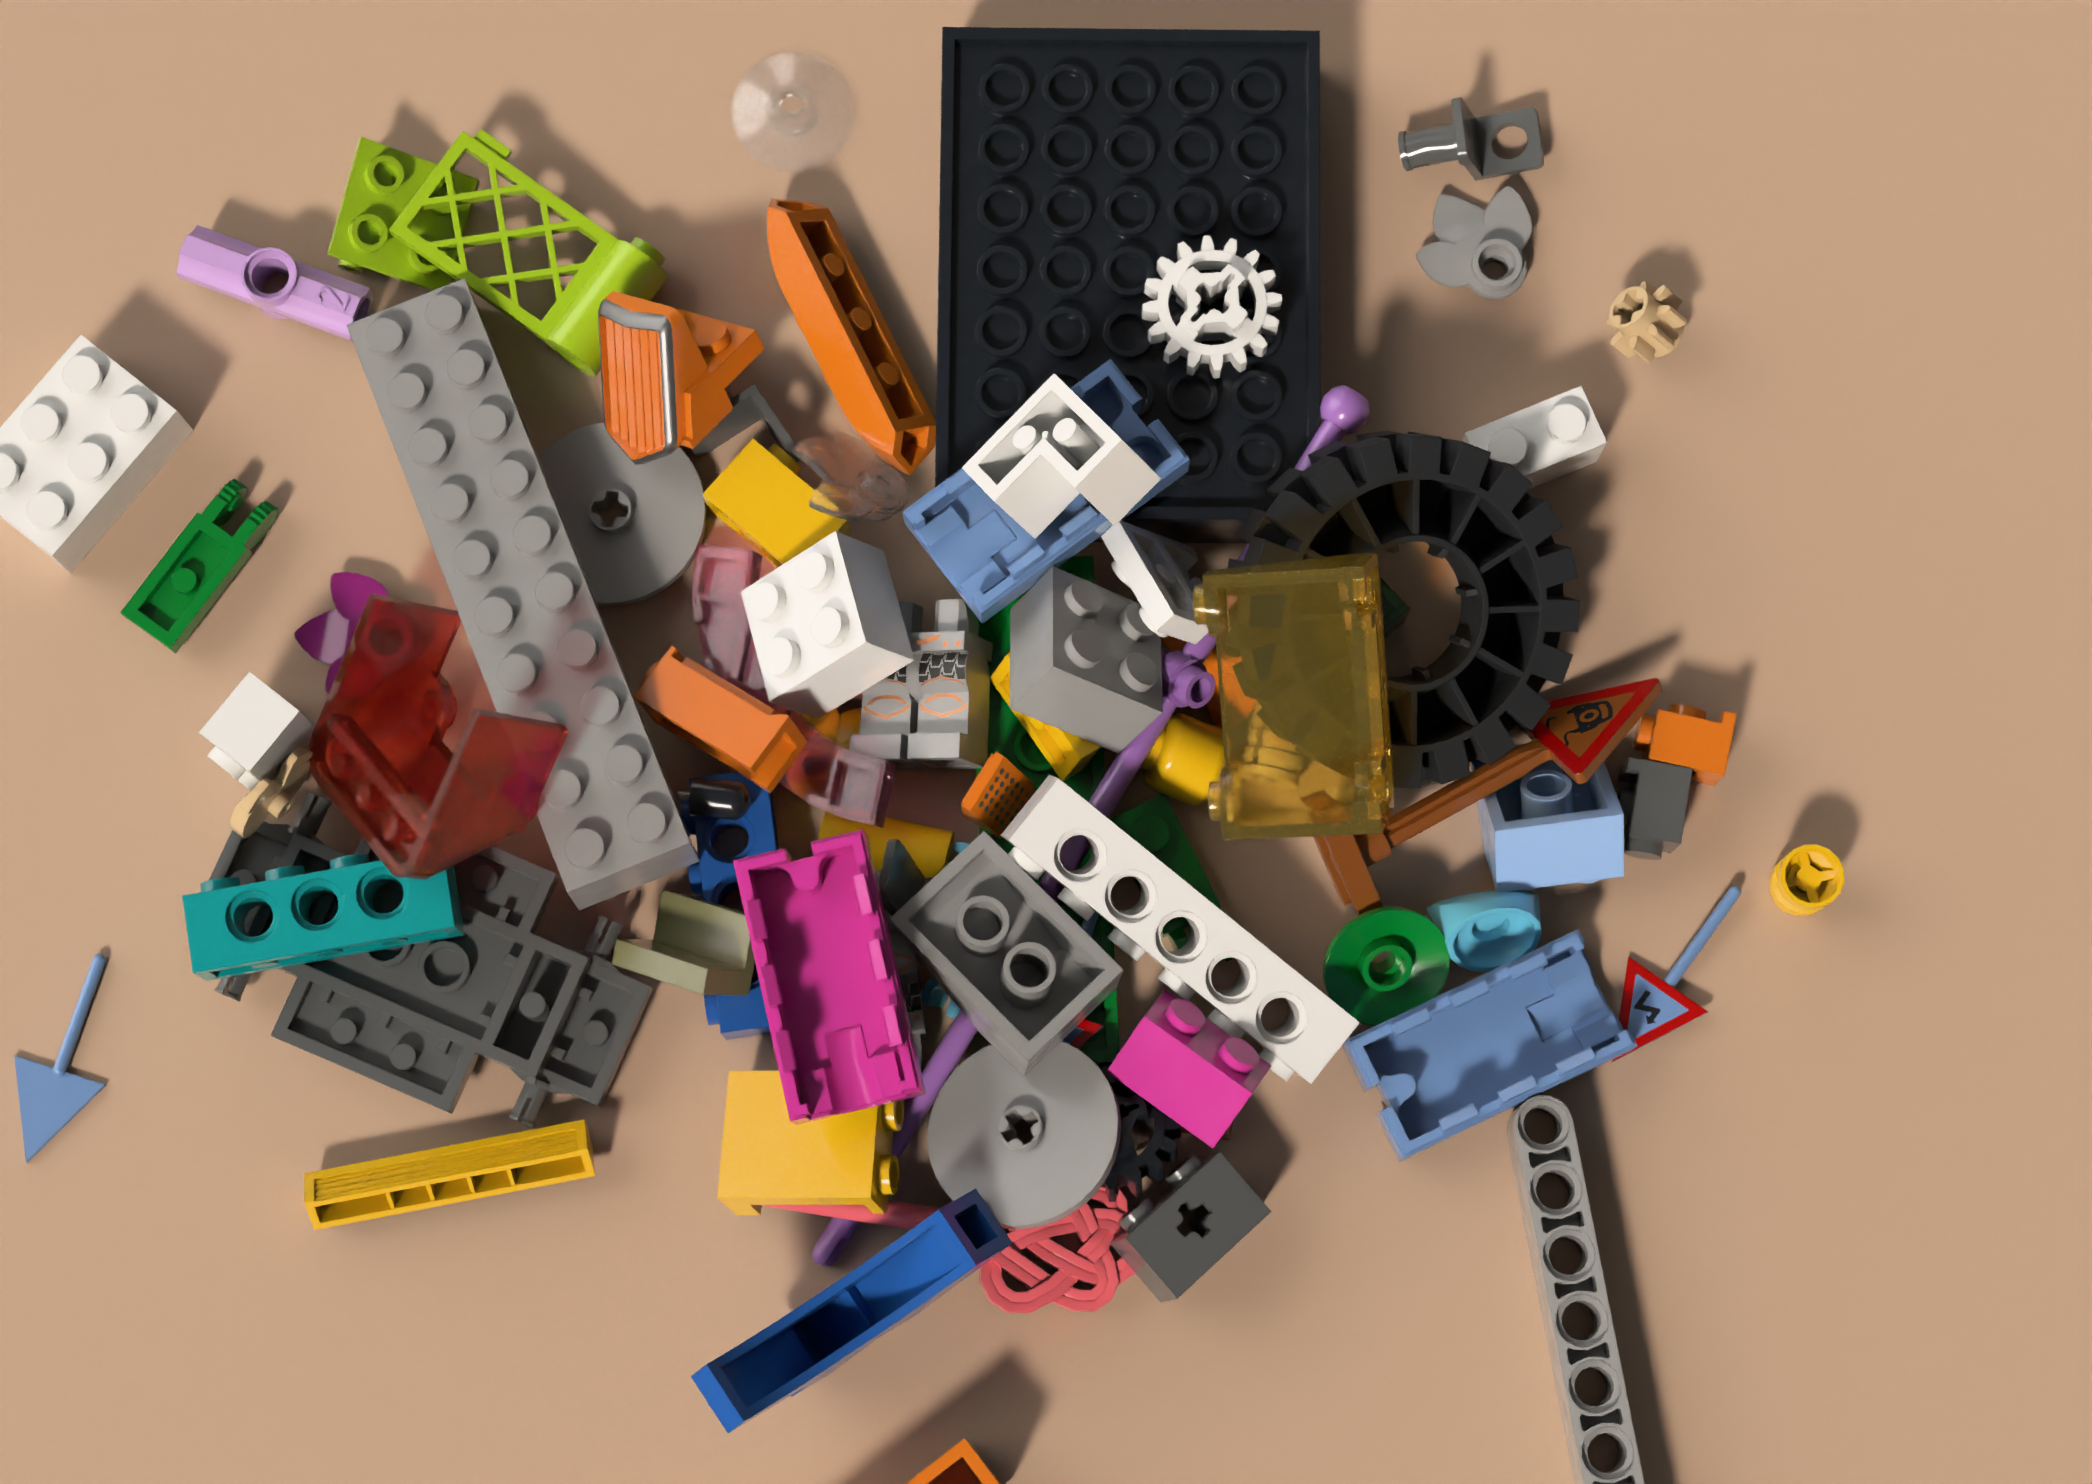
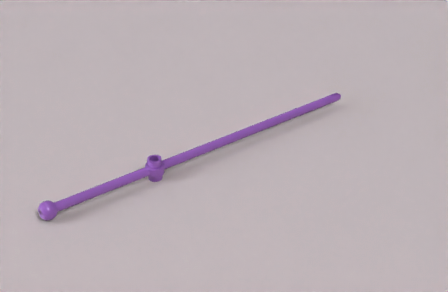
M1344 385L1334 387L1325 394L1320 406L1323 422L1294 469L1304 471L1312 465L1308 454L1335 441L1341 442L1345 434L1350 435L1362 429L1367 424L1370 416L1369 401L1355 390ZM1249 543L1246 545L1238 560H1244ZM1224 583L1208 607L1213 629L1196 645L1187 642L1182 651L1169 652L1161 650L1163 713L1116 756L1088 802L1108 819L1176 708L1187 706L1200 708L1207 704L1213 696L1215 679L1212 674L1207 672L1204 663L1223 634L1222 613L1235 611L1236 594L1224 591ZM1073 836L1062 845L1060 860L1066 870H1077L1091 848L1085 836ZM1045 872L1038 885L1057 903L1059 900L1057 896L1064 886ZM961 1010L922 1071L926 1094L905 1099L903 1102L904 1119L900 1131H893L892 1155H896L897 1159L902 1155L937 1098L945 1081L955 1069L978 1031ZM832 1217L813 1248L812 1259L814 1262L821 1264L823 1267L831 1266L839 1257L860 1222Z

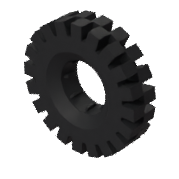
M1387 430L1357 434V442L1348 444L1335 441L1308 454L1312 465L1304 471L1289 468L1267 489L1269 494L1275 499L1269 509L1265 512L1253 508L1237 537L1249 543L1243 561L1229 558L1223 587L1224 591L1236 594L1235 611L1222 613L1225 645L1238 649L1241 661L1230 667L1242 695L1258 702L1260 708L1255 712V715L1274 736L1291 743L1293 751L1311 761L1369 784L1370 780L1390 788H1421V779L1424 778L1439 784H1445L1471 775L1468 762L1477 759L1491 765L1516 747L1508 732L1515 725L1533 730L1551 706L1548 701L1538 694L1544 682L1548 680L1563 684L1573 654L1557 649L1561 632H1578L1580 600L1566 597L1563 592L1564 582L1578 578L1572 549L1569 546L1554 543L1552 534L1563 526L1547 500L1531 497L1527 493V490L1533 483L1510 463L1490 459L1491 452L1463 441L1409 431L1407 434ZM1425 542L1429 544L1427 553L1441 559L1445 558L1456 575L1459 586L1455 587L1456 593L1461 595L1459 624L1455 635H1450L1448 639L1450 644L1432 664L1426 668L1412 667V674L1383 677L1381 676L1383 667L1370 661L1365 663L1353 644L1351 635L1355 631L1354 627L1348 624L1350 597L1354 586L1359 585L1362 581L1359 576L1363 570L1382 552L1397 553L1399 552L1400 544Z

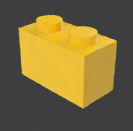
M752 438L702 494L707 509L776 568L835 531L847 536L851 535L849 520L844 516L849 510L847 505L823 484H820L814 490L797 476L801 470L799 464L775 444L766 450Z

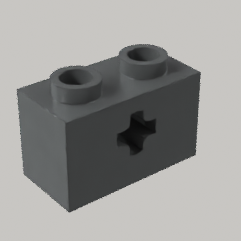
M1221 1152L1206 1156L1201 1160L1195 1153L1191 1154L1165 1177V1180L1171 1187L1154 1203L1148 1196L1144 1197L1118 1220V1223L1124 1230L1110 1244L1160 1303L1178 1299L1272 1212ZM1190 1210L1195 1216L1189 1224L1192 1232L1182 1235L1176 1227L1183 1220L1181 1212Z

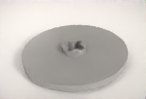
M604 422L566 434L548 447L539 457L598 606H623L646 600L668 588L686 571L696 556L703 540L706 528L707 506L702 495L704 488L694 465L680 447L671 455L646 464L635 465L608 435ZM618 500L627 516L617 517L613 527H606L602 517L597 514L598 510H608L611 506V501Z
M1061 1041L1025 1077L990 1044L963 1061L948 1077L937 1095L928 1125L927 1142L931 1166L941 1187L953 1201L976 1188L1002 1228L1030 1229L1045 1226L1077 1211L1095 1195L1105 1182L1113 1167L1121 1138L1120 1109L1114 1090L1107 1077L1086 1054L1070 1044ZM1022 1119L1029 1125H1033L1031 1133L1034 1138L1025 1145L1018 1138H1015L1017 1132L1014 1125Z

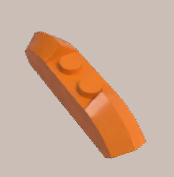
M771 198L768 206L767 233L772 265L778 283L795 316L797 325L803 332L822 370L825 381L830 386L845 416L866 445L886 463L905 474L911 475L934 448L936 421L829 208L812 202Z

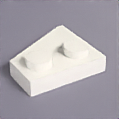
M1121 520L1115 526L1112 525L1101 536L1114 558V561L1111 563L1113 571L1134 592L1142 606L1139 609L1140 617L1151 631L1160 637L1171 636L1196 645L1213 629L1210 611L1204 601L1206 597L1204 583L1196 576L1191 580L1189 579L1188 570L1198 561L1197 553L1192 546Z

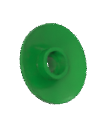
M1381 907L1355 917L1336 934L1328 947L1324 959V985L1330 999L1358 1022L1377 1026L1437 997L1448 976L1450 955L1448 954L1443 934L1427 916L1406 907ZM1389 951L1388 956L1383 961L1378 963L1371 962L1379 953Z

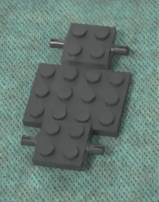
M307 791L305 800L292 826L288 824H269L263 821L257 831L246 839L232 830L209 880L237 877L240 879V885L266 881L265 872L280 867L303 866L305 874L329 870L330 860L348 856L326 846L316 837L332 802ZM379 799L354 855H369L370 862L395 858L394 850L396 848L410 844L432 843L434 851L443 849L453 859L465 935L277 968L297 977L270 1036L450 1114H453L479 1055L510 1068L525 1082L511 1114H509V1118L534 1128L548 1093L570 1094L601 1108L653 992L651 986L621 974L608 961L616 939H618L624 926L599 915L585 950L567 949L534 935L560 878L557 873L383 799ZM389 882L378 888L373 898V906L377 913H389L398 908L403 899L402 885L397 882ZM327 893L314 899L309 908V919L313 925H323L334 918L338 910L336 895ZM270 905L256 906L247 914L244 928L248 936L262 935L270 928L273 921V912ZM252 973L221 978L214 991L240 1002Z

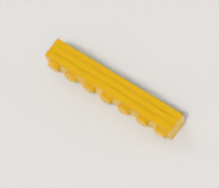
M583 1119L304 1173V1204L314 1230L592 1177L595 1176L593 1145L586 1121Z

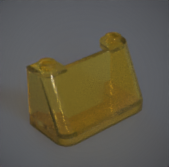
M1347 554L1207 571L1202 575L1203 584L1194 586L1193 607L1196 624H1207L1210 637L1216 638L1225 765L1220 773V781L1209 783L1208 806L1211 821H1221L1222 840L1382 834L1393 813L1394 774L1381 581L1377 554Z

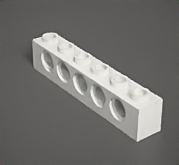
M1048 775L1000 835L1014 846L1008 855L1028 875L1037 881L1046 872L1064 886L1057 896L1058 899L1086 921L1095 912L1114 927L1107 937L1110 941L1137 962L1144 953H1147L1162 965L1164 970L1157 977L1161 982L1187 1001L1195 993L1214 1007V1010L1207 1019L1231 1037L1241 1038L1244 1033L1250 1036L1264 1048L1258 1056L1272 1065L1270 1070L1286 1082L1296 1073L1312 1084L1360 1023L1059 778ZM1073 836H1085L1091 846L1089 861L1078 870H1066L1060 860L1062 845ZM1133 876L1138 880L1141 887L1140 899L1131 909L1118 911L1111 902L1112 887L1119 879ZM1185 917L1191 929L1188 942L1179 950L1167 951L1161 942L1163 927L1173 918ZM1235 958L1240 967L1238 981L1228 990H1215L1211 981L1214 966L1222 959ZM1285 998L1289 1006L1287 1021L1279 1029L1265 1030L1261 1022L1263 1008L1273 999Z

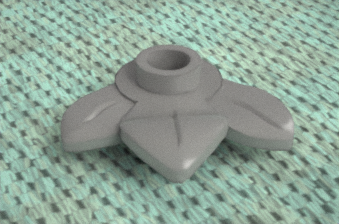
M1506 186L1494 196L1484 211L1479 206L1458 197L1441 194L1437 198L1433 214V228L1438 241L1423 247L1416 254V259L1423 271L1431 280L1445 287L1469 286L1477 295L1486 299L1499 300L1513 295L1521 287L1526 276L1527 264L1522 249L1532 232L1531 216L1521 196L1511 186ZM1489 262H1497L1504 267L1506 274L1502 278L1492 279L1485 274L1483 266Z

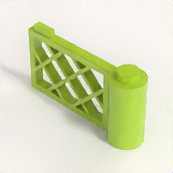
M480 129L474 138L465 131H462L389 229L390 234L458 281L465 278L472 292L544 341L570 365L589 376L595 377L601 370L598 309L601 301L612 291L651 301L668 278L666 271L661 267L665 257L652 245L640 238L635 237L631 244L620 239L618 240L507 162V159L512 154V150L484 130ZM466 153L489 168L492 189L459 194L454 193L451 173ZM497 174L513 185L499 187ZM446 181L448 195L434 197ZM528 195L540 203L543 225L506 230L501 198ZM494 200L499 231L462 237L457 205ZM450 206L455 238L428 242L410 229L423 210ZM548 210L564 221L550 223ZM580 231L597 243L585 262L558 266L552 234ZM545 236L551 268L513 273L508 241ZM502 243L506 275L479 278L468 270L464 248ZM457 249L459 263L442 251ZM574 275L562 292L560 277ZM553 278L556 301L540 321L519 306L516 284ZM509 285L511 299L493 287Z

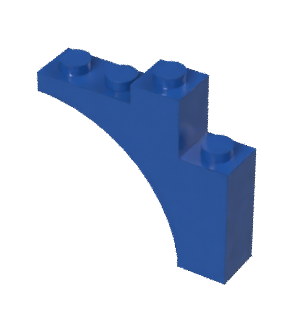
M975 1188L938 1209L895 1242L798 1308L743 1343L707 1363L695 1372L691 1378L726 1432L730 1433L787 1397H793L835 1371L876 1339L916 1316L1013 1243Z

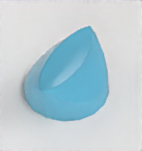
M1494 890L1476 892L1445 899L1426 908L1431 920L1437 925L1445 938L1450 958L1459 967L1471 971L1490 972L1532 952L1537 947L1542 935L1539 895L1530 891L1496 892Z

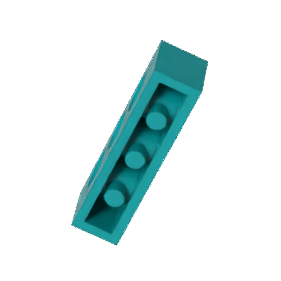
M416 843L396 848L394 850L395 858L370 862L369 855L356 854L330 860L329 870L305 874L303 866H286L266 871V881L240 885V879L237 877L218 878L202 882L200 884L201 892L182 895L192 971L195 975L210 981L463 936L465 934L453 859L443 849L434 851L432 843ZM389 882L400 883L403 887V899L398 908L389 913H377L373 906V898L378 888ZM322 894H335L338 899V910L334 918L326 924L313 925L309 919L311 903ZM270 905L273 912V921L270 928L262 935L248 936L244 928L247 914L256 906Z

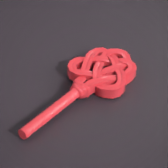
M1100 1187L1090 1201L1100 1203L1103 1208L1090 1209L1089 1205L1085 1203L1067 1217L1045 1226L1030 1229L1004 1228L1013 1244L979 1268V1284L988 1302L1005 1313L1029 1314L1049 1303L1071 1312H1094L1111 1301L1117 1286L1135 1274L1121 1256L1115 1261L1109 1249L1111 1246L1110 1242L1124 1230L1118 1223V1220L1128 1211L1127 1199L1119 1190L1116 1202H1109L1106 1188ZM888 1200L887 1214H873L864 1205H762L908 1230L913 1229L940 1209ZM1076 1233L1081 1247L1073 1253L1050 1238ZM1026 1250L1036 1259L1057 1271L1052 1275L1048 1274L1020 1254L1019 1251ZM1002 1270L1030 1290L1027 1292H1014L1008 1288L1002 1278ZM1078 1281L1083 1284L1092 1285L1093 1288L1090 1290H1079L1072 1286Z

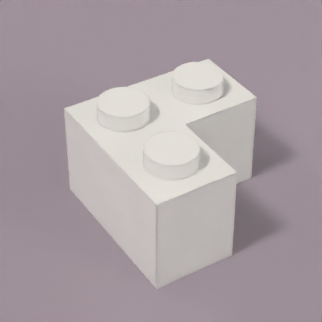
M1053 374L962 467L988 496L1034 539L1080 493L1115 526L1161 480L1056 374Z

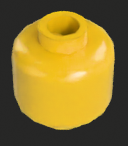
M1175 712L1140 768L1143 769L1144 781L1149 788L1190 805L1197 806L1205 802L1214 791L1223 793L1227 789L1235 772L1236 758L1229 756V738L1224 730L1183 713Z

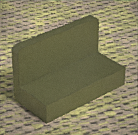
M663 891L661 894L653 940L616 939L612 965L702 995H749L755 964L744 912L677 891Z

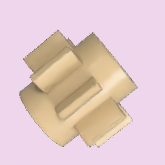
M1642 281L1640 287L1633 286L1625 289L1612 302L1609 310V319L1606 320V325L1616 332L1610 344L1630 359L1637 355L1646 363H1651L1653 357H1663L1669 354L1680 343L1684 333V325L1687 324V319L1676 311L1683 301L1665 285L1656 290L1647 281Z

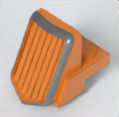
M612 291L601 301L598 309L603 416L608 435L635 465L646 464L671 455L680 445L694 449L734 409L725 388L765 349L757 331Z

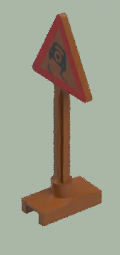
M1652 678L1548 701L1551 706L1533 730L1517 725L1532 741L1510 750L1491 765L1487 763L1472 771L1471 775L1450 783L1378 824L1375 821H1371L1352 832L1346 817L1321 789L1298 802L1342 903L1345 906L1352 903L1357 916L1383 907L1368 867L1392 855V848L1528 774L1535 767L1546 761L1553 760L1577 784L1586 783L1662 693L1663 690L1659 679Z

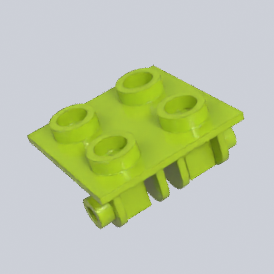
M364 137L359 138L327 255L340 259L338 264L340 269L361 274L363 268H367L430 291L450 283L451 276L392 236L389 231L393 223L437 166L436 163ZM455 170L452 171L451 175L455 194L475 191L477 178ZM446 181L434 197L448 195ZM471 203L457 205L462 235ZM450 206L423 210L410 229L428 242L455 238ZM457 249L442 251L456 261Z

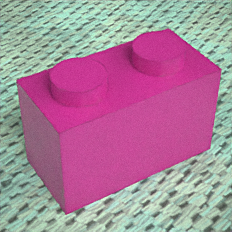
M1165 989L1144 1015L1106 1072L1207 1145L1214 1148L1272 1065L1259 1057L1256 1050L1249 1043L1240 1038L1231 1037L1206 1019L1196 1005L1185 999L1175 997Z

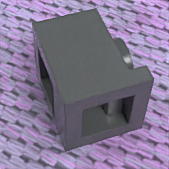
M1628 757L1619 768L1618 780L1630 782L1629 788L1620 787L1617 795L1624 814V854L1641 859L1659 860L1662 857V852L1672 853L1681 844L1693 768Z

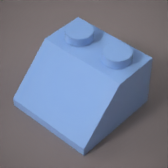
M1474 759L1471 761V769L1474 771L1487 763ZM1549 760L1535 767L1528 774L1477 801L1485 858L1496 892L1532 891L1540 887L1571 883L1588 884L1601 879L1624 877V814L1604 762L1586 783L1577 784L1553 760Z

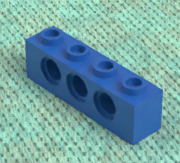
M736 772L699 778L743 783L750 792L751 804L748 812L740 819L728 820L690 816L689 800L680 798L681 815L689 835H696L700 860L688 866L692 896L696 898L704 897V900L722 906L730 893L739 890L733 860L779 850L772 792H767ZM689 778L690 789L693 778ZM731 827L745 830L749 835V841L741 854L735 857H724L715 852L716 838L723 830ZM759 979L751 984L749 995H704L708 1025L719 1024L720 1033L726 1040L771 1034Z

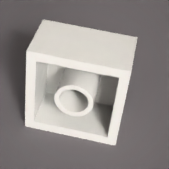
M835 531L741 591L768 700L771 703L819 719L914 661L884 550Z

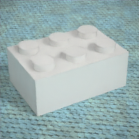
M80 335L0 427V517L68 572L72 573L193 432V429L175 408Z

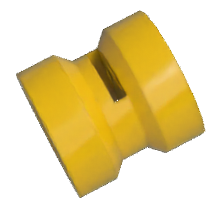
M1805 844L1793 849L1773 867L1769 877L1770 895L1774 903L1783 912L1793 916L1812 915L1832 903L1841 893L1845 882L1844 868L1839 858L1830 849L1818 844Z

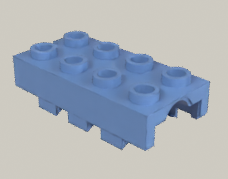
M1111 359L1070 388L1161 478L1121 521L1188 472L1189 457L1159 419L1153 421L1147 428L1137 414L1141 412L1142 398ZM963 468L903 511L905 525L982 624L1033 587L1052 566L1060 567L1102 536L1113 525L1080 493L1034 539L996 504Z
M1579 929L1366 1030L1343 1043L1342 1047L1364 1092L1377 1087L1387 1107L1376 1116L1399 1162L1637 1047L1631 1032L1623 1029L1617 1016L1608 1006L1595 980L1591 964L1583 950L1586 943Z

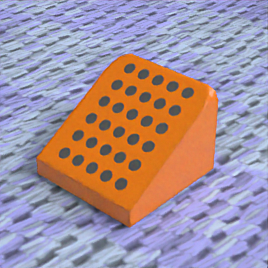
M995 752V754L991 753L961 802L963 817L994 836L1003 838L1000 835L1028 802L1034 792V785L1006 757L998 752Z

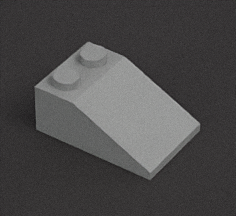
M985 831L889 919L891 926L973 1026L1023 1077L1117 988L1123 969Z

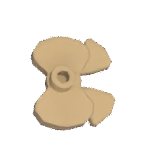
M299 746L282 763L276 780L262 779L249 794L240 799L231 815L229 823L231 829L246 839L257 831L269 813L277 819L284 817L295 802L293 797L302 787L309 773V759L312 757L313 752L305 746Z

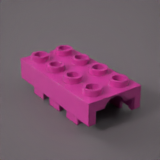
M864 830L812 841L811 846L814 856L792 861L791 854L785 848L733 860L790 1122L795 1125L926 1094L869 838Z

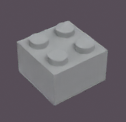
M1052 566L1010 609V709L1119 754L1163 713L1161 637L1151 631L1141 619L1139 609L1142 607L1141 604Z

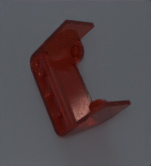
M370 593L312 733L308 747L313 752L312 757L309 759V770L325 793L394 876L414 880H427L519 833L526 827L537 813L539 798L569 730L559 723L473 708L453 754L442 739L446 730L455 720L457 700L450 684L441 675L440 671L461 623L458 611Z

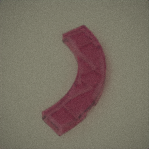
M699 544L693 572L692 612L693 622L698 625L699 641L703 660L700 662L701 666L775 709L778 714H787L807 739L808 743L779 781L783 786L817 808L854 822L884 828L896 765L888 761L866 757L844 748L816 729L800 712L771 703L768 700L741 595L742 590L759 580L763 555L753 550Z

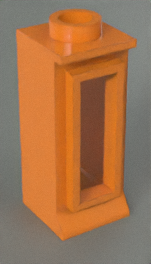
M673 646L669 648L659 662L654 663L647 670L642 679L640 689L634 695L637 702L656 724L769 793L773 791L808 743L807 739L787 714H778L775 709L690 658L686 657L684 659L677 648Z

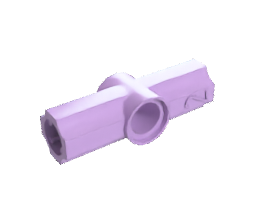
M196 225L194 230L186 235L179 252V263L176 273L180 279L256 306L263 314L270 318H289L352 341L346 325L370 315L371 302L374 295L371 288L295 261L288 253L279 248H259ZM284 273L289 275L287 284L279 292L273 294L261 292L264 282L273 274Z

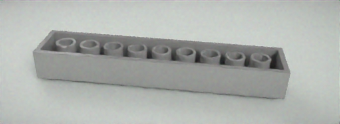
M465 278L347 324L346 326L568 895L580 911L699 862L700 860L479 307Z

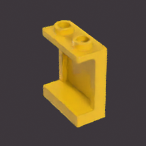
M779 1070L729 1071L717 1198L735 1215H761L762 1205H864L873 1214H887L889 1195L896 1194L899 1185V1164L896 1155H892L893 1131H900L903 1125V1100L795 1125L789 1119Z

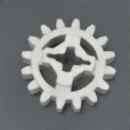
M1210 235L1203 236L1201 251L1194 253L1183 241L1177 246L1178 261L1176 263L1162 256L1158 259L1156 270L1163 280L1147 278L1145 282L1144 294L1154 299V301L1142 304V319L1158 321L1148 330V340L1150 344L1166 340L1168 344L1164 351V361L1168 364L1175 361L1180 355L1187 358L1186 374L1193 376L1198 370L1200 363L1209 364L1213 378H1220L1223 363L1228 361L1232 363L1237 371L1242 372L1246 370L1247 364L1245 352L1250 351L1259 357H1263L1266 353L1268 344L1260 334H1277L1280 321L1268 313L1281 309L1282 295L1273 292L1266 293L1274 285L1276 274L1273 270L1256 272L1260 253L1256 250L1248 253L1243 259L1237 256L1236 239L1230 238L1223 251L1214 250V244ZM1212 269H1213V270H1220V271H1221V272H1213V273H1200V272H1199V271H1201V270H1212ZM1246 288L1249 290L1254 302L1255 315L1252 321L1248 318V312L1239 304V300L1242 298ZM1171 293L1176 296V302L1184 308V314L1180 317V322L1177 326H1175L1169 312L1168 302ZM1224 297L1222 313L1219 310L1212 309L1206 315L1203 313L1199 317L1201 301L1211 305L1217 299L1220 301ZM1222 340L1225 342L1219 345L1201 344L1203 341Z

